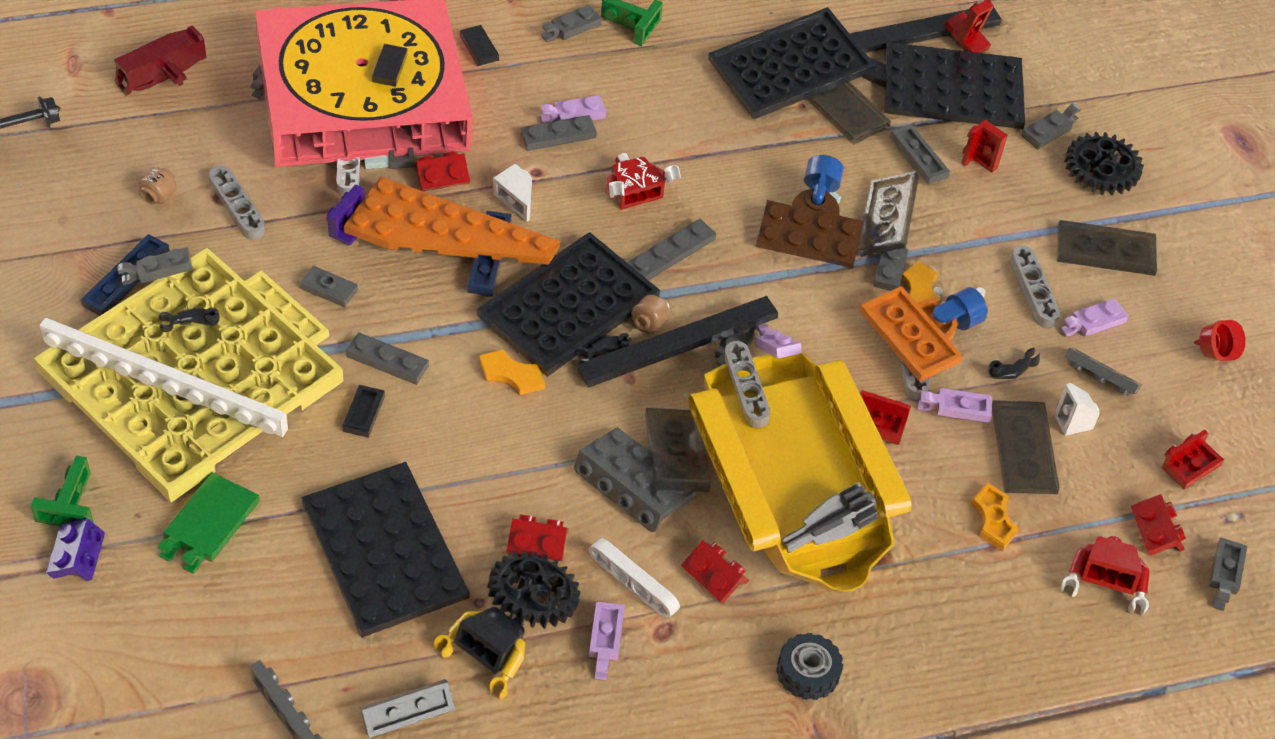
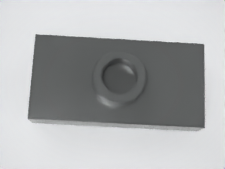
M313 265L300 281V288L345 307L358 291V284Z

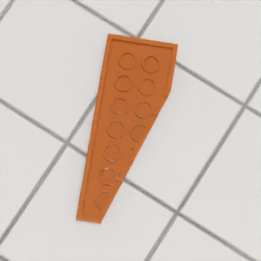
M381 176L344 225V232L346 234L392 250L406 247L412 248V252H422V249L436 250L438 254L474 258H478V255L492 256V259L495 260L509 257L518 259V262L549 265L560 248L559 240Z

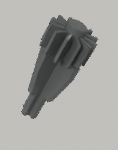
M857 482L824 500L803 519L805 525L781 538V543L786 548L787 553H791L813 541L814 545H819L847 537L879 519L877 516L878 511L874 508L877 505L876 500L870 491L865 492V487Z

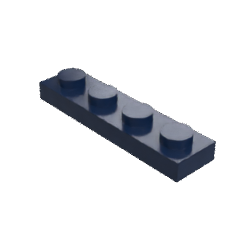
M494 211L486 212L487 215L511 223L512 214ZM478 255V258L475 257L467 285V292L493 296L502 259L495 260L492 259V256Z
M148 234L117 265L124 262L137 265V260L147 256L167 253L170 251L169 244ZM116 265L81 299L82 306L101 316L112 309L140 280L123 285L121 276L129 273L119 274Z

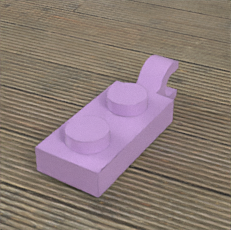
M600 95L554 102V107L550 104H544L541 106L543 114L540 115L542 123L590 115L593 121L606 119L607 111Z
M1114 298L1073 312L1072 316L1064 319L1066 326L1061 327L1060 330L1066 337L1080 331L1086 337L1124 324L1129 316Z
M767 324L755 327L760 334L759 337H756V344L759 349L776 358L802 353L801 343L792 339L791 336H786L780 333L779 330H770Z
M939 388L938 394L921 391V400H918V410L926 412L937 409V415L989 423L992 417V396Z
M596 601L589 657L597 658L595 679L606 680L609 659L618 660L625 605Z

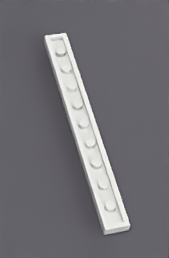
M45 318L40 324L44 342L53 348H61L75 357L86 358L98 366H106L116 370L123 376H131L146 385L161 388L168 394L181 396L193 404H201L211 408L218 414H226L236 418L243 424H251L261 428L268 434H276L283 437L288 430L287 416L283 411L51 319Z

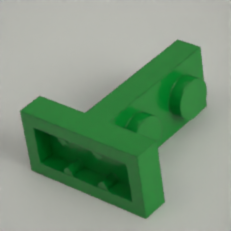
M602 0L601 17L634 29V44L642 47L661 20L663 2L654 0L646 10L622 0Z
M75 456L72 465H69L66 469L65 482L63 487L57 490L55 501L34 497L30 507L35 522L60 527L61 524L88 518L94 523L90 507L78 505L91 474L87 457Z

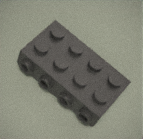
M618 427L579 450L574 465L576 473L650 532L658 530L663 519L693 500L698 492L697 488Z

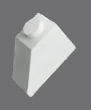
M514 164L493 178V195L524 221L528 222L531 212L532 177L526 170Z
M1068 383L1065 385L1054 417L1064 435L1067 436L1092 430L1100 413L1097 404L1092 401L1087 392L1072 383Z

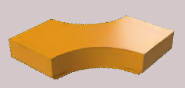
M917 261L902 274V281L909 287V295L916 303L936 298V302L941 303V298L935 294L932 288L938 279V272Z
M505 350L479 355V363L486 381L507 383L519 395L545 389V382L538 365L516 362L506 354Z
M987 482L972 499L971 505L979 511L983 519V528L979 537L1003 552L1016 536L1019 529L1007 514L1006 504L1010 496Z

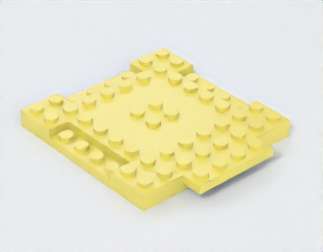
M208 248L191 258L193 270L157 279L78 330L283 411L286 415L297 407L304 410L343 382L342 368L317 346V344L329 337V330L262 270L244 281ZM213 307L220 314L219 322L215 326L192 322L184 325L175 324L170 332H163L159 328L160 323L170 324L168 321L159 320V315L162 312H168L173 316L177 315V312L192 308L208 309ZM50 347L33 358L37 372L69 403L73 401L133 460L136 469L170 503L206 479L212 472H216L215 464L263 431L261 428L251 424H243L236 418L226 414H218L211 408L201 404H193L181 396L168 394L156 386L146 385L131 376H123L116 370L106 366H98L86 358L75 357L68 351L58 347Z

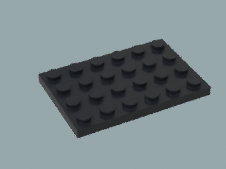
M828 7L717 49L708 55V60L753 119L875 72L874 62Z
M892 42L886 43L885 113L980 124L987 120L994 126L1024 129L1026 121L1022 58Z
M589 232L556 254L549 265H540L477 308V316L530 363L538 365L540 371L548 377L576 357L575 354L580 347L588 348L589 345L629 319L634 306L647 295L659 297L660 289Z
M407 462L301 497L304 509L361 638L470 598V592Z

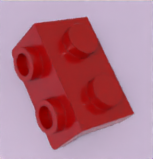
M984 120L978 126L974 125L967 134L968 141L962 151L964 155L961 163L966 166L974 160L991 173L994 172L999 166L1008 135L987 120Z
M457 151L444 153L443 157L434 158L433 155L420 157L419 161H416L414 165L415 171L418 174L420 188L423 192L470 183L465 153L458 154Z
M860 390L859 393L882 440L899 445L911 405Z
M1205 429L1198 434L1192 433L1179 446H1171L1164 455L1166 458L1162 469L1184 490L1222 466L1225 460L1205 442L1209 435V432Z
M1162 494L1131 505L1132 512L1150 556L1177 546L1180 552L1185 550L1182 541L1186 539L1181 525H1175L1173 518L1177 517V513L1171 501L1166 503Z
M520 514L519 519L512 518L506 552L522 554L525 551L528 556H532L534 552H537L539 558L548 555V559L563 561L569 528L563 527V521L547 519V524L537 523L534 516Z
M702 540L681 566L719 602L724 603L741 583H748L749 579L743 575L746 570L735 560L730 563L724 557L727 552L716 542L710 545Z

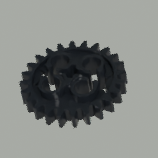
M1095 132L1093 137L1086 133L1084 138L1078 136L1077 141L1073 140L1071 146L1068 147L1064 162L1067 163L1065 169L1070 170L1069 176H1076L1075 183H1084L1083 189L1090 186L1092 193L1098 189L1101 195L1108 191L1113 196L1115 190L1123 194L1124 189L1130 191L1132 186L1135 187L1143 173L1144 165L1141 164L1143 158L1138 157V150H1131L1133 144H1124V138L1118 141L1115 134L1110 138L1107 132H1104L1103 136ZM1116 151L1121 156L1119 163L1117 162L1118 154H1115ZM1089 164L1091 165L1090 173L1093 172L1092 176L1087 171Z
M525 551L522 552L521 557L513 552L510 559L503 556L501 562L496 561L494 568L491 569L487 588L490 589L488 596L494 597L492 604L501 605L500 613L509 612V620L515 617L520 618V625H523L525 621H529L531 628H534L536 623H540L543 629H546L548 622L552 626L557 627L558 621L566 623L568 617L572 618L580 601L581 591L577 590L579 582L573 581L575 575L566 574L567 566L559 568L557 566L558 560L549 562L548 555H545L542 559L538 558L537 552H534L532 557H529ZM519 582L517 588L513 587L514 583ZM550 591L555 592L554 596L550 595L549 597Z

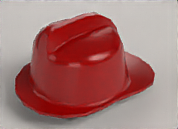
M1218 320L1213 324L1203 327L1199 339L1194 341V344L1200 345V349L1205 357L1217 359L1218 361H1232L1239 359L1243 354L1246 338L1242 326L1237 321Z

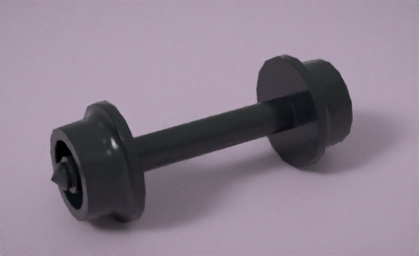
M39 96L37 97L38 109L1 118L0 129L43 118L46 127L50 128L51 124L60 121L58 112L61 107L55 104L53 97L42 98Z

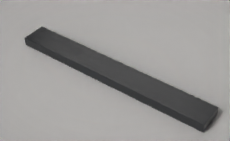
M994 7L982 29L1001 24L1002 19ZM969 9L963 10L967 16L969 14ZM963 11L850 34L865 53L885 49L887 42L911 44L950 36V32L944 26L946 21Z
M764 296L577 364L578 372L589 388L778 318V311L768 296Z

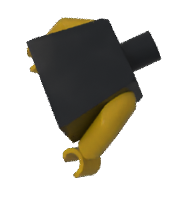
M491 607L484 611L465 612L448 630L450 633L447 636L439 635L434 641L435 649L438 650L442 645H447L442 649L441 654L444 658L449 657L453 653L452 642L454 641L458 647L494 674L501 672L500 677H496L490 682V693H492L495 686L501 685L504 689L501 691L499 698L502 699L508 692V679H513L524 659L525 642L523 641L525 629L523 625L519 624L520 618L515 617L509 620V616L505 613H500V609L497 607Z

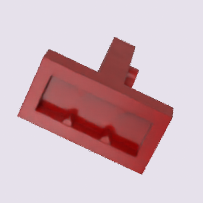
M990 0L973 4L968 10V16L963 11L946 21L944 26L964 51L983 53L989 50L991 44L980 31L994 7Z

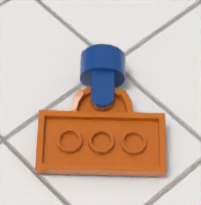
M900 286L860 304L859 312L918 381L921 382L961 363L963 355L950 341L953 339L957 328L964 331L984 322L987 318L988 309L984 297L972 287H967L948 296L946 302L941 304L936 302V298L925 299L916 303L907 291Z

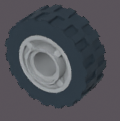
M812 633L797 634L796 637H791L782 646L776 672L779 675L778 680L783 684V688L786 691H790L795 697L799 696L805 700L825 698L830 692L832 693L835 690L836 685L839 683L843 670V657L839 653V648L831 640L823 638L822 635H813Z

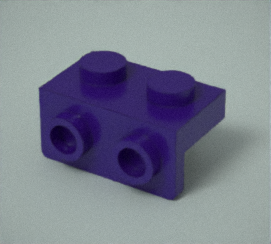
M355 184L349 192H345L341 201L329 210L326 217L329 237L348 246L357 237L346 234L344 232V225L363 201V187Z
M88 518L61 524L46 574L53 579L77 574L85 581L92 580L105 532Z

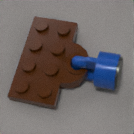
M829 155L811 157L808 160L804 176V183L811 189L798 194L791 205L767 200L756 247L853 268L864 221L840 216V207L837 200L830 194V192H835L840 188L844 166L838 159Z

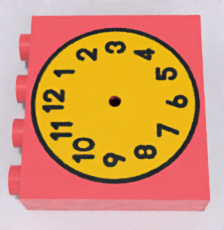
M445 0L370 1L360 4H323L315 7H277L270 10H255L257 47L275 167L337 162L338 159L340 161H352V159H356L355 157L365 160V158L387 156L389 155V150H394V157L409 155L408 148L413 147L414 156L451 151H471L472 113ZM384 44L408 48V55L396 87L372 82V75ZM400 125H410L412 138L407 134L406 129H403Z

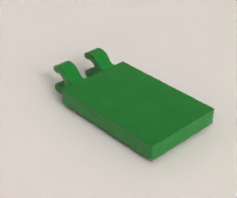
M212 472L163 532L164 539L158 545V549L162 551L159 557L170 562L180 547L188 550L182 558V561L186 563L183 569L194 574L204 559L213 562L260 502L259 495Z

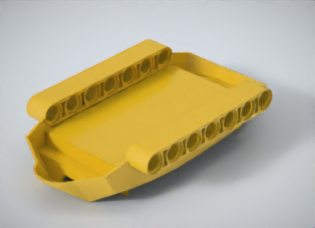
M804 352L782 358H776L770 354L753 357L752 360L770 408L769 423L762 428H753L746 423L726 364L704 375L706 391L689 394V407L750 551L754 552L763 549L767 557L782 574L810 582L823 589L836 592H853L862 587L869 579L871 569L895 545L890 517L909 513L912 506L909 493L844 361L841 359L816 365ZM739 371L736 373L739 377L742 378L751 375L748 371ZM746 391L743 393L744 396L749 398H753L758 395L755 391ZM756 406L754 407L753 413H755L757 417H759L760 415L758 414ZM857 482L865 487V492L870 491L877 503L874 508L878 511L877 516L879 519L841 539L819 545H814L813 541L791 553H787L786 548L783 547L781 538L805 525L803 519L827 498ZM845 564V572L821 577V569Z

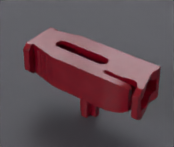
M192 25L185 30L169 33L114 59L116 64L115 83L125 96H128L132 90H145L167 79H170L175 85H183V81L187 79L183 72L200 60L207 58L202 34ZM123 79L127 83L126 87L122 84Z

